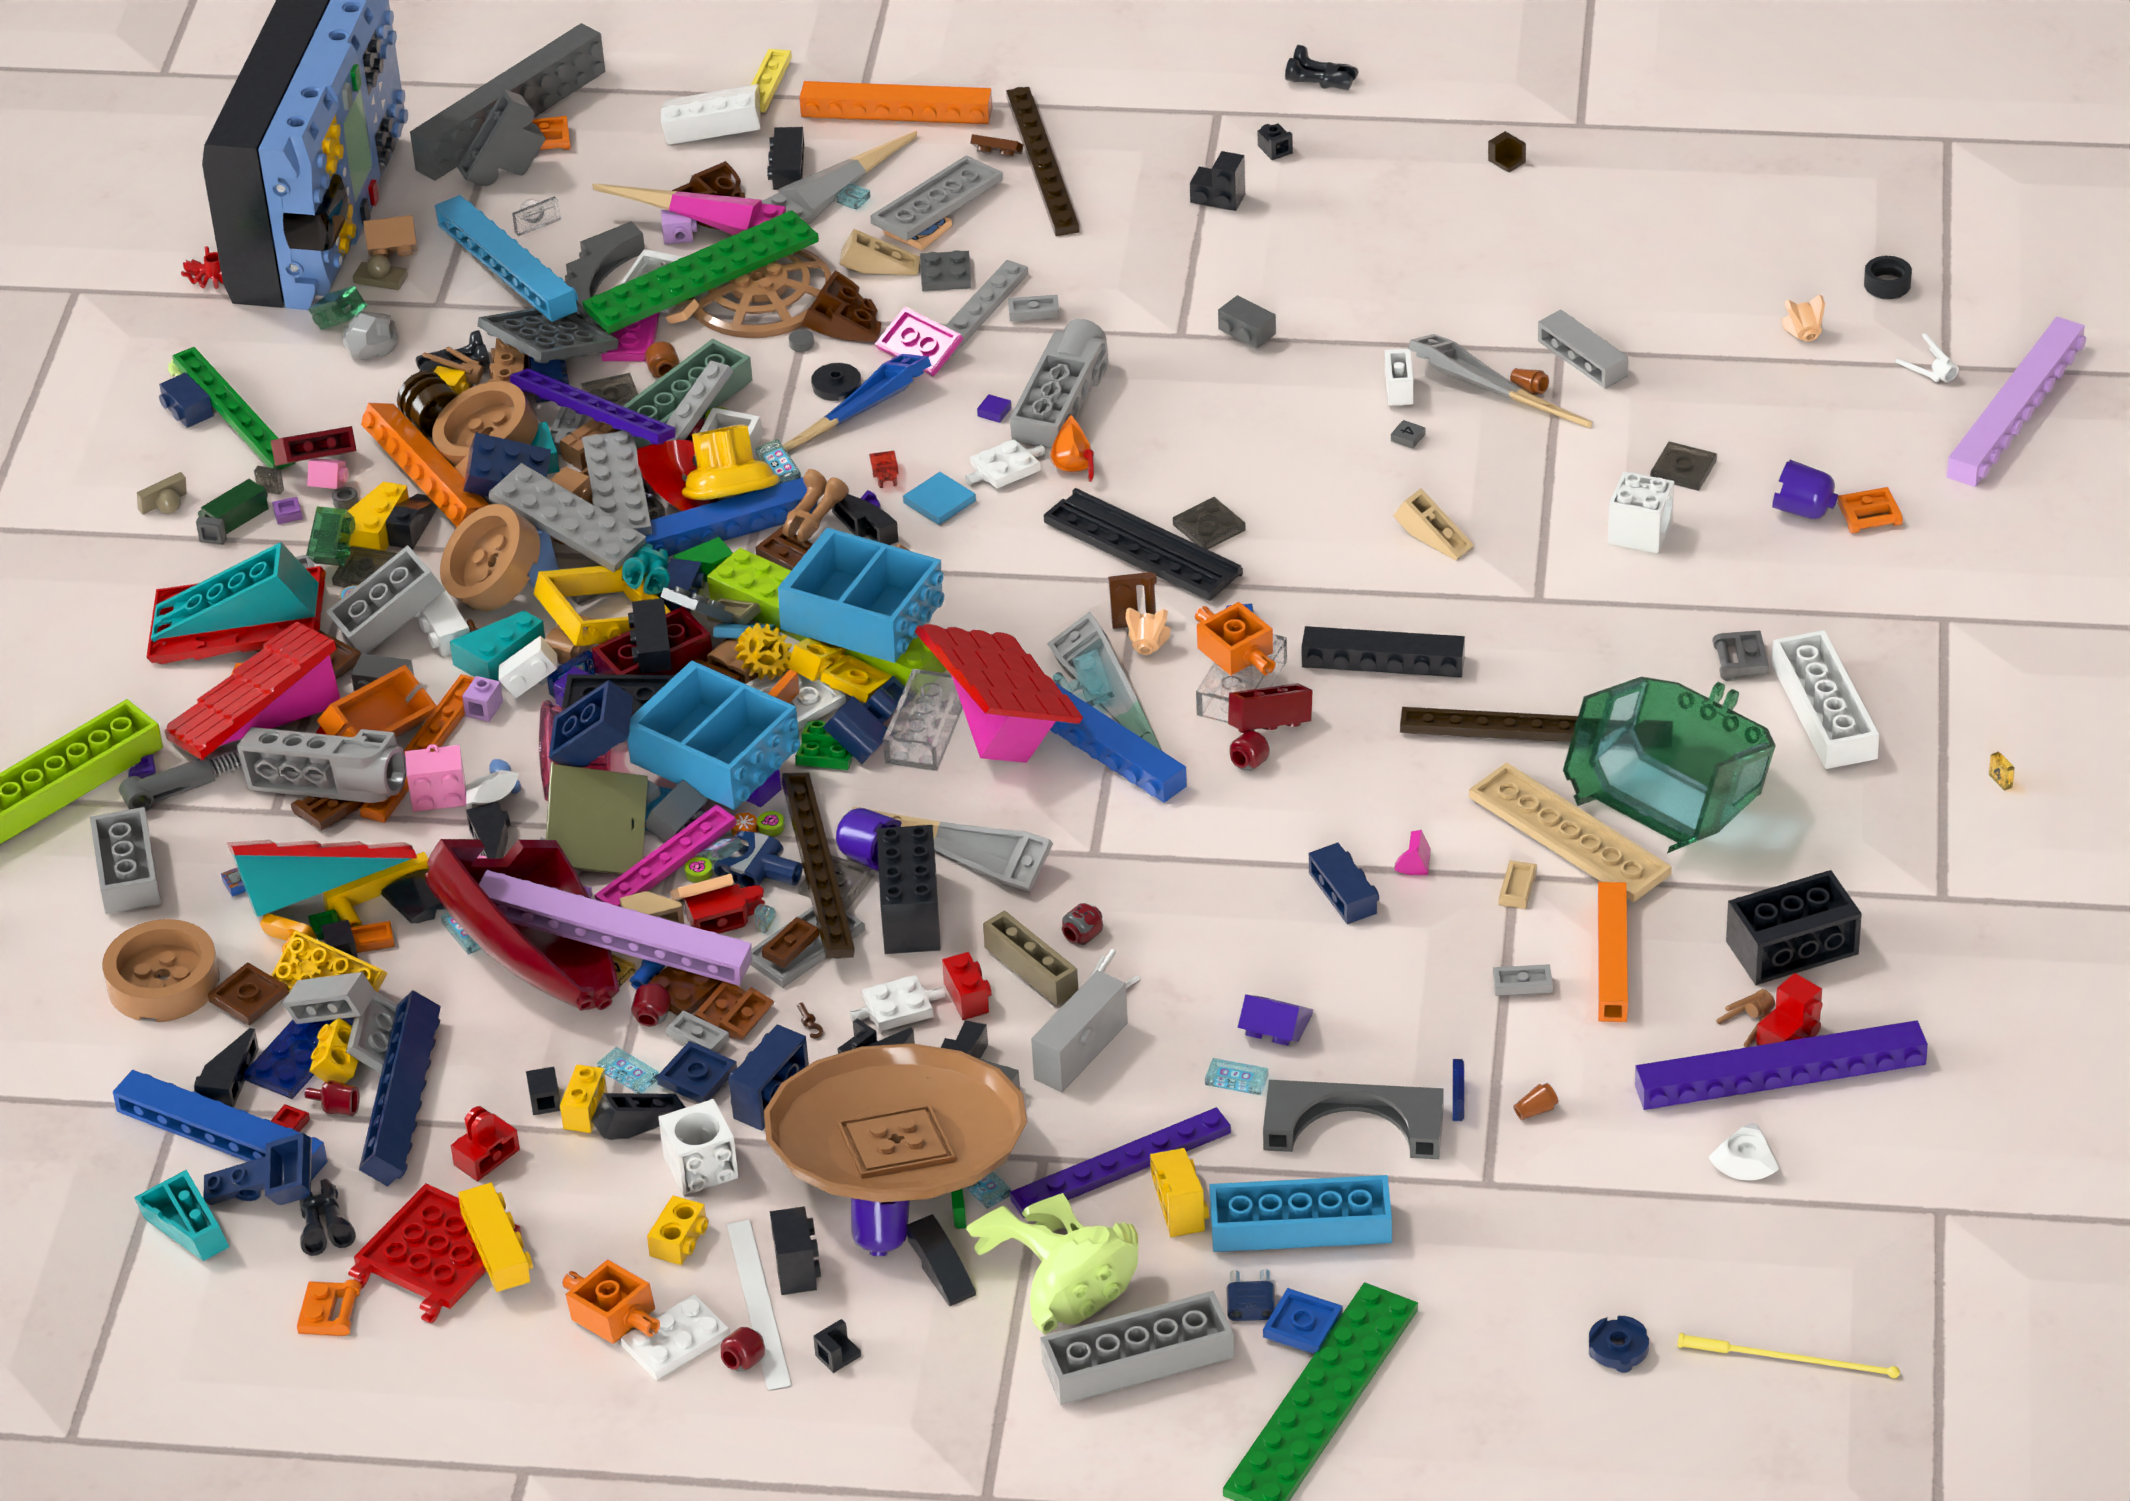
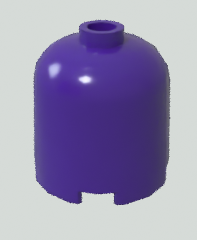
M1793 460L1786 462L1779 478V482L1783 483L1780 494L1775 492L1772 508L1808 519H1819L1826 514L1829 508L1834 509L1838 494L1834 493L1835 482L1831 475Z
M859 807L850 810L838 824L836 830L837 846L846 857L879 871L877 828L901 827L902 822Z
M851 1198V1232L855 1244L864 1250L870 1251L872 1256H886L888 1251H893L902 1246L907 1237L906 1225L909 1218L910 1200L873 1202Z

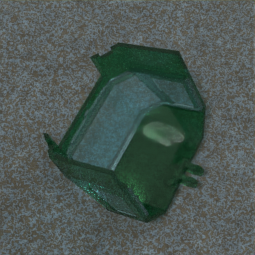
M1641 676L1583 697L1563 772L1566 780H1570L1576 793L1573 796L1577 806L1593 800L1602 802L1677 842L1669 846L1668 854L1717 834L1757 796L1761 795L1776 745L1768 728L1733 711L1738 702V691L1731 689L1726 694L1723 705H1721L1719 702L1723 698L1725 685L1717 682L1712 687L1708 698L1678 682Z

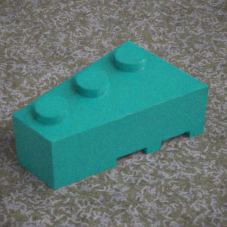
M523 610L451 640L450 648L453 665L473 677L479 676L499 681L500 664L539 636L545 640L543 620Z
M187 1169L134 1197L146 1221L202 1261L229 1248L219 1224Z

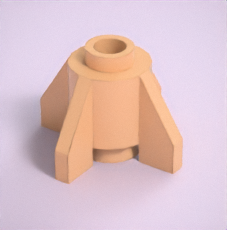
M1818 295L1810 303L1796 304L1790 300L1785 302L1790 315L1781 320L1783 328L1798 339L1805 341L1815 340L1822 332L1821 324L1825 308L1823 296Z
M1132 608L1126 610L1129 638L1132 642V647L1138 653L1143 655L1152 654L1169 639L1171 628L1165 626L1167 610L1162 609L1155 613V615L1150 613L1140 615V612Z

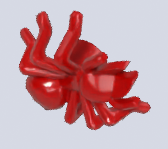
M206 246L204 247V264L194 259L191 261L186 260V262H183V268L186 272L181 271V275L187 277L191 284L198 282L203 289L210 278L213 281L214 288L218 289V282L223 284L218 252L210 253L209 247Z

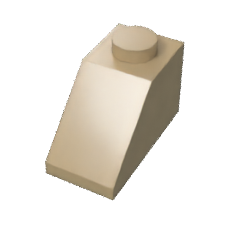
M648 891L620 898V906L623 908L684 924L681 902Z

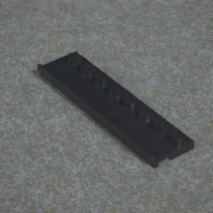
M1077 488L1072 490V495L1068 499H1061L1044 514V523L1147 572L1155 573L1157 577L1208 601H1211L1235 578L1243 575V568L1240 564Z

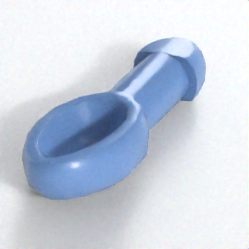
M494 759L489 765L490 773L500 770L511 772V767L504 760ZM517 780L514 788L511 791V793L516 794L521 790V784L519 780Z

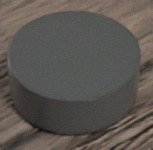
M805 329L793 331L789 335L790 348L797 352L810 350L814 346L813 333Z
M352 487L338 488L332 494L333 505L339 510H349L359 502L358 493Z

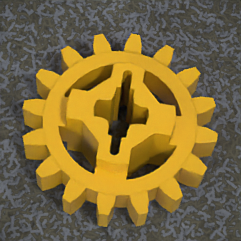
M756 623L753 628L747 627L737 639L739 643L736 645L735 650L740 653L736 659L744 661L741 668L746 669L748 667L750 669V676L758 673L759 680H762L765 675H767L769 680H773L776 675L781 677L788 669L787 667L792 655L789 650L792 644L785 643L787 635L780 636L778 634L779 628H775L772 631L770 630V625L766 624L762 629L759 623Z

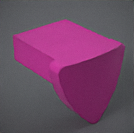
M1422 829L1411 832L1409 850L1405 851L1397 859L1394 866L1395 871L1408 875L1428 874L1431 848Z

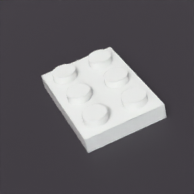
M694 1294L655 1317L660 1321V1328L656 1334L651 1331L654 1336L649 1337L640 1330L634 1329L621 1337V1344L655 1380H658L722 1342L724 1338L730 1335V1331Z

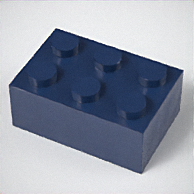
M475 433L469 450L463 491L489 497V491L521 463L547 478L551 449Z
M608 680L554 716L548 758L559 765L583 768L587 767L599 756L605 755L617 744L623 743L630 733L629 726L632 715L633 696Z
M777 1024L769 1033L764 1035L760 1044L747 1054L743 1063L731 1072L728 1084L730 1086L733 1119L763 1131L765 1128L764 1110L781 1083L809 1065L805 1035Z

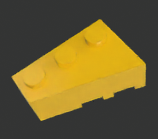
M383 481L332 523L330 529L334 549L382 557L389 546L385 522L395 505L409 498L407 485Z
M1185 1148L1150 1154L1151 1177L1169 1236L1176 1237L1205 1231L1204 1219L1209 1218L1207 1203L1204 1201L1203 1188L1196 1175L1193 1159H1189Z

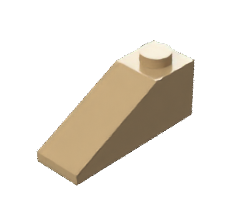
M853 229L841 249L839 264L861 274L917 275L920 256Z
M1422 488L1406 499L1393 515L1411 536L1455 561L1474 546Z

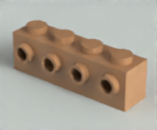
M496 338L495 348H491V361L493 364H490L489 367L491 379H488V382L503 381L510 383L511 374L528 369L529 355L520 353L517 348L506 345L501 339Z

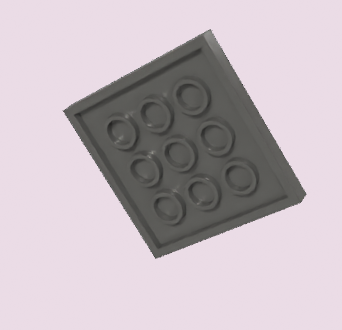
M536 308L478 318L477 327L485 330L488 335L501 339L504 344L517 348L520 353L533 357L534 361L538 363H548L549 360L554 359L567 360L572 356L585 357L590 353H606L608 350L618 349L619 339L573 314L551 322Z

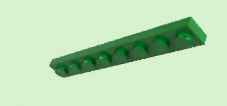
M195 347L172 355L174 365L182 373L186 372L210 396L212 406L272 472L274 470L277 472L296 464L295 462L275 466L271 440L279 438Z

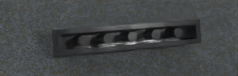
M1305 626L1301 646L1302 667L1462 677L1465 659V636Z

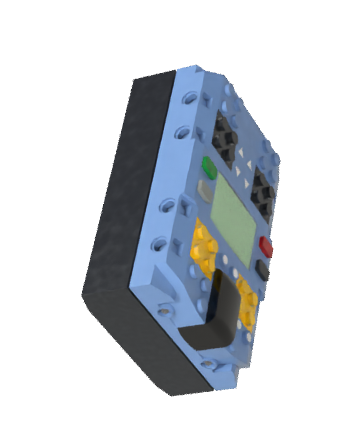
M389 0L275 1L204 144L202 168L222 280L232 304L283 308L285 305V308L309 310L316 295L328 296L351 244L356 245L364 228L363 221L370 220L371 210L379 201L378 184L401 137L403 126L408 121V110L404 107L405 90H402L395 46L397 33L393 30L392 26L394 13L390 11Z

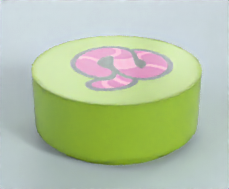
M767 811L760 814L757 818L759 833L771 837L781 834L785 829L783 815L777 811Z
M695 857L688 860L685 864V876L691 882L698 883L709 880L713 875L712 863L707 858Z

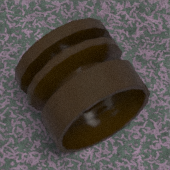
M429 370L420 371L411 375L399 389L397 406L424 435L433 438L432 432L437 417L444 407L459 394L452 387L448 386L437 373Z

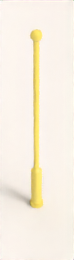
M1679 1333L1678 1348L1687 1347L1721 1353L1735 1351L1888 1374L1891 1378H1897L1900 1375V1370L1896 1366L1884 1368L1731 1345L1728 1341L1684 1335V1333Z

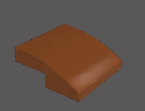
M723 981L697 1010L694 1016L729 1032L730 1038L743 1040L774 1005V1001L753 987L745 991L735 984Z

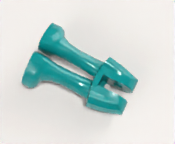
M646 543L638 549L632 558L625 561L622 568V576L630 588L637 589L642 583L645 572L649 573L644 583V593L649 595L658 594L663 591L664 587L667 588L670 583V574L667 571L669 557L666 550L660 548L658 552L652 549L653 545Z

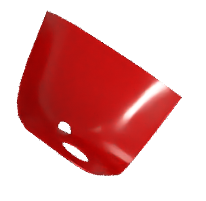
M671 440L665 441V443L660 445L652 444L637 449L638 466L643 478L662 498L680 511L718 501L719 498L693 500L682 495V490L686 488V482L682 479V475L688 476L697 469L693 464V456L695 455L693 441Z

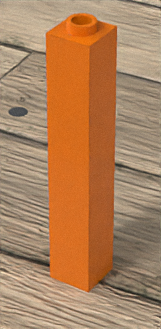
M1598 882V1021L1627 1022L1626 882Z

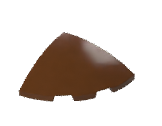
M726 161L692 175L689 183L672 190L745 198V193L741 192L740 188L741 179ZM697 221V224L701 226L720 230L705 223Z
M836 270L820 290L801 324L815 332L830 337L859 342H875L881 331V322L876 319L878 310L873 301L863 298L859 294V286Z

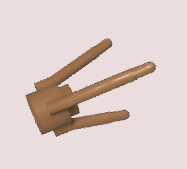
M446 347V351L463 360L462 364L426 352L422 354L423 357L465 371L466 382L469 384V388L472 387V384L478 385L482 378L484 367L480 365V362L468 358L451 347Z
M1761 989L1753 995L1726 1006L1725 1010L1730 1012L1718 1018L1716 1022L1721 1024L1745 1010L1753 1018L1761 1017V1021L1771 1013V1010L1775 1007V1000L1771 993ZM1757 1025L1744 1042L1745 1048L1749 1047L1756 1038Z

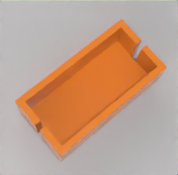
M403 665L330 704L318 718L317 722L327 735L355 737L361 729L394 732L396 738L424 723L436 709L437 705L424 688L419 689L407 703L406 699L419 685V682L408 667Z

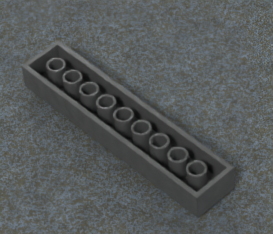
M580 23L411 130L410 137L415 170L436 181L458 167L504 89L523 96L532 108L534 117L603 74L605 72L601 33Z

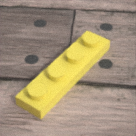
M768 49L751 85L759 84L760 112H766L792 59L791 50Z

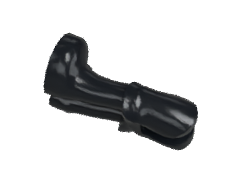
M1298 44L1293 58H1289L1287 62L1285 79L1290 82L1320 83V86L1324 89L1334 87L1349 90L1359 71L1356 67L1349 64L1314 61L1309 58L1307 47Z
M479 330L470 333L467 346L454 349L472 360L479 361L480 365L484 367L483 370L490 367L488 351ZM446 349L429 353L458 364L464 362L446 351ZM419 355L415 359L419 372L428 370L434 372L437 366L455 369L425 358L423 355Z
M328 1179L320 1181L321 1194L313 1196L311 1192L309 1197L299 1200L302 1217L306 1220V1226L300 1236V1246L302 1251L310 1256L323 1253L327 1246L326 1235L319 1215H325L329 1239L335 1247L346 1248L351 1246L356 1238L355 1229L352 1224L341 1217L339 1213L336 1185L332 1184Z

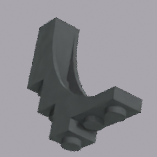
M632 221L580 241V259L566 264L567 275H565V283L573 287L578 295V301H576L578 311L572 314L604 332L605 330L583 310L582 301L593 297L599 285L613 270L628 260L639 256L645 249L643 233Z

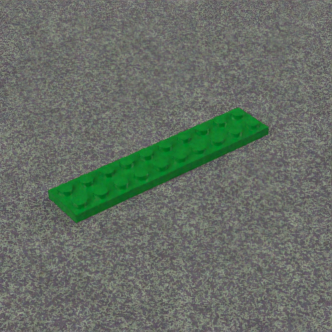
M791 210L582 301L583 310L610 334L819 242L818 233Z
M1364 1282L1331 1329L1320 1350L1316 1351L1224 1485L1223 1496L1234 1501H1290L1417 1313L1418 1302Z

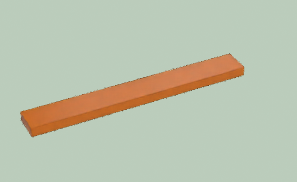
M460 674L436 709L404 749V755L405 751L427 749L431 744L441 747L465 715L462 696L475 677ZM431 748V749H430V752H434V751H435L434 748ZM407 777L404 786L397 795L376 803L365 802L360 808V816L385 823L409 791Z

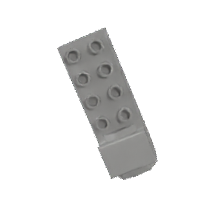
M1075 319L1066 325L1064 331L1056 330L1053 333L1010 416L1012 440L1015 439L1017 442L1037 446L1042 444L1044 447L1052 448L1057 434L1069 416L1072 415L1076 419L1091 387H1098L1109 365L1107 338L1100 326L1086 319Z
M251 727L237 745L248 789L254 791L376 803L397 795L404 786L407 777L406 757L402 747L397 746L394 732L361 729L355 737Z

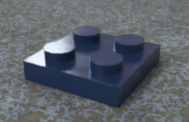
M689 1041L656 1076L657 1085L702 1103L710 1100L729 1079L731 1072L737 1069V1062Z

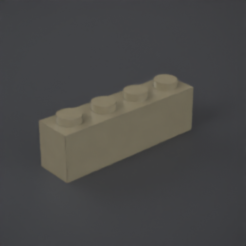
M1004 910L983 923L984 947L1053 1004L1059 1006L1079 990L1077 968Z

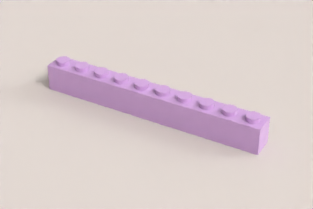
M2056 316L1948 457L1947 478L1974 487L1982 478H1986L1992 464L1998 462L2001 452L2004 449H2008L2011 439L2014 435L2020 433L2023 423L2030 420L2033 410L2036 406L2039 407L2042 404L2045 394L2052 391L2055 381L2058 378L2061 379L2067 365L2073 363L2076 353L2083 350L2086 343V336H2084L2085 325Z
M489 870L485 872L479 884L498 909L510 922L738 986H740L751 963L752 943L741 939L720 935L712 931L709 932L687 924L673 922L661 917L644 914L636 910L626 909L607 902L597 901L582 895L568 893Z

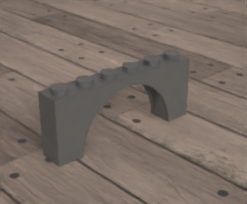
M1269 1080L1263 1125V1150L1293 1152L1294 1144L1300 1133L1315 1120L1332 1113L1360 1111L1378 1115L1394 1124L1403 1133L1408 1142L1410 1158L1439 1159L1444 1110V1088Z

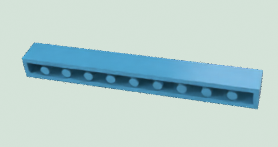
M461 195L434 205L438 226L551 322L578 311L576 304L578 295L575 289L568 286L561 277L556 276L549 267L547 268L538 258L531 255L526 248L524 249L519 245L516 239H512L507 235L505 230H501L493 220H489L482 211L477 210L470 201L468 202Z

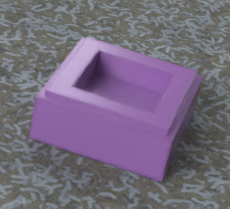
M298 497L272 502L277 524L303 519Z

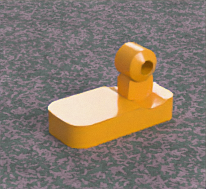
M267 913L264 914L260 922L262 930L267 935L287 941L282 947V952H284L295 930L317 939L312 927L297 921Z

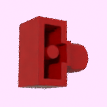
M476 1106L467 1113L464 1118L467 1133L450 1145L454 1166L477 1182L520 1150L517 1129L481 1106Z

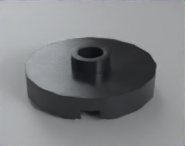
M830 363L823 365L815 370L811 376L813 392L825 400L837 401L838 397L846 399L861 386V374L857 368L850 364Z

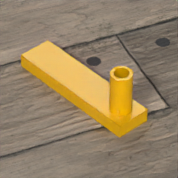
M425 852L416 854L417 858L323 892L325 911L335 909L341 921L349 920L351 927L361 926L362 922L353 906L381 896L382 889L397 879L429 868L427 865V855Z

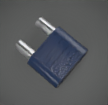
M1264 1269L1260 1271V1281L1240 1282V1272L1236 1270V1282H1234V1270L1230 1272V1284L1226 1287L1228 1318L1233 1321L1268 1320L1275 1309L1274 1284L1270 1282V1271L1266 1269V1281H1264Z

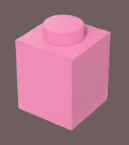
M318 458L309 460L307 486L334 489L344 487L348 480V468L345 467L346 461Z

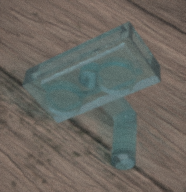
M1097 649L1073 659L1078 679L1068 683L1062 673L1057 672L1053 675L1054 682L1070 693L1082 689L1086 702L1091 706L1114 697L1101 654Z

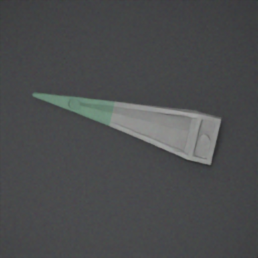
M1090 612L1047 643L1067 671L1122 726L1162 751L1107 634Z

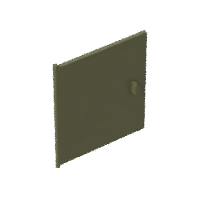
M551 762L545 840H556L572 867L576 870L622 875L643 859L648 776L555 765V762Z

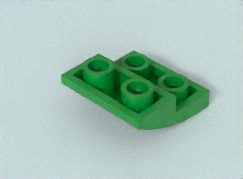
M808 721L801 733V745L795 755V765L849 770L854 756L823 728L826 724L824 721Z

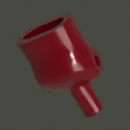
M329 1080L322 1085V1089L307 1087L305 1098L321 1101L322 1109L326 1114L354 1116L359 1108L360 1093L357 1086Z

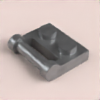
M1760 630L1720 633L1713 637L1712 642L1714 648L1718 651L1721 664L1719 672L1723 680L1729 681L1736 676L1769 674V664ZM1729 646H1735L1738 663H1731L1728 652Z

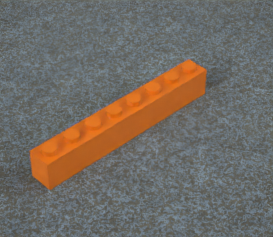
M804 81L799 97L801 117L989 124L993 108L992 89L978 87Z
M368 403L362 417V427L456 527L470 514L489 505L481 495L463 491L465 478L394 404Z

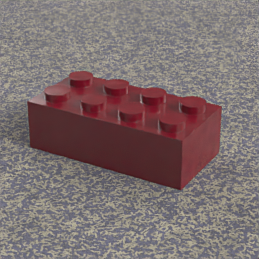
M682 606L666 614L672 670L640 674L639 663L633 664L632 647L637 646H631L630 631L592 648L595 673L597 675L675 676L689 662L695 661L697 658L708 661L707 655L712 652L711 634Z

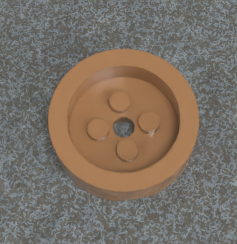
M503 381L487 382L464 391L450 401L437 417L432 437L439 452L455 467L469 454L475 433L531 445L538 430V418L519 387Z
M502 504L487 505L470 514L451 535L441 558L440 578L445 590L473 610L489 612L509 603L528 583L530 577L527 575L533 563L537 564L540 538L536 527L517 512Z
M160 919L131 927L112 941L104 954L102 962L103 974L111 1003L125 1016L139 1021L144 1017L156 1018L157 1022H165L192 1014L209 1001L208 993L220 981L216 951L211 937L202 928L182 920ZM158 975H160L161 977H168V978L165 979V980H162V979H159V978H158Z

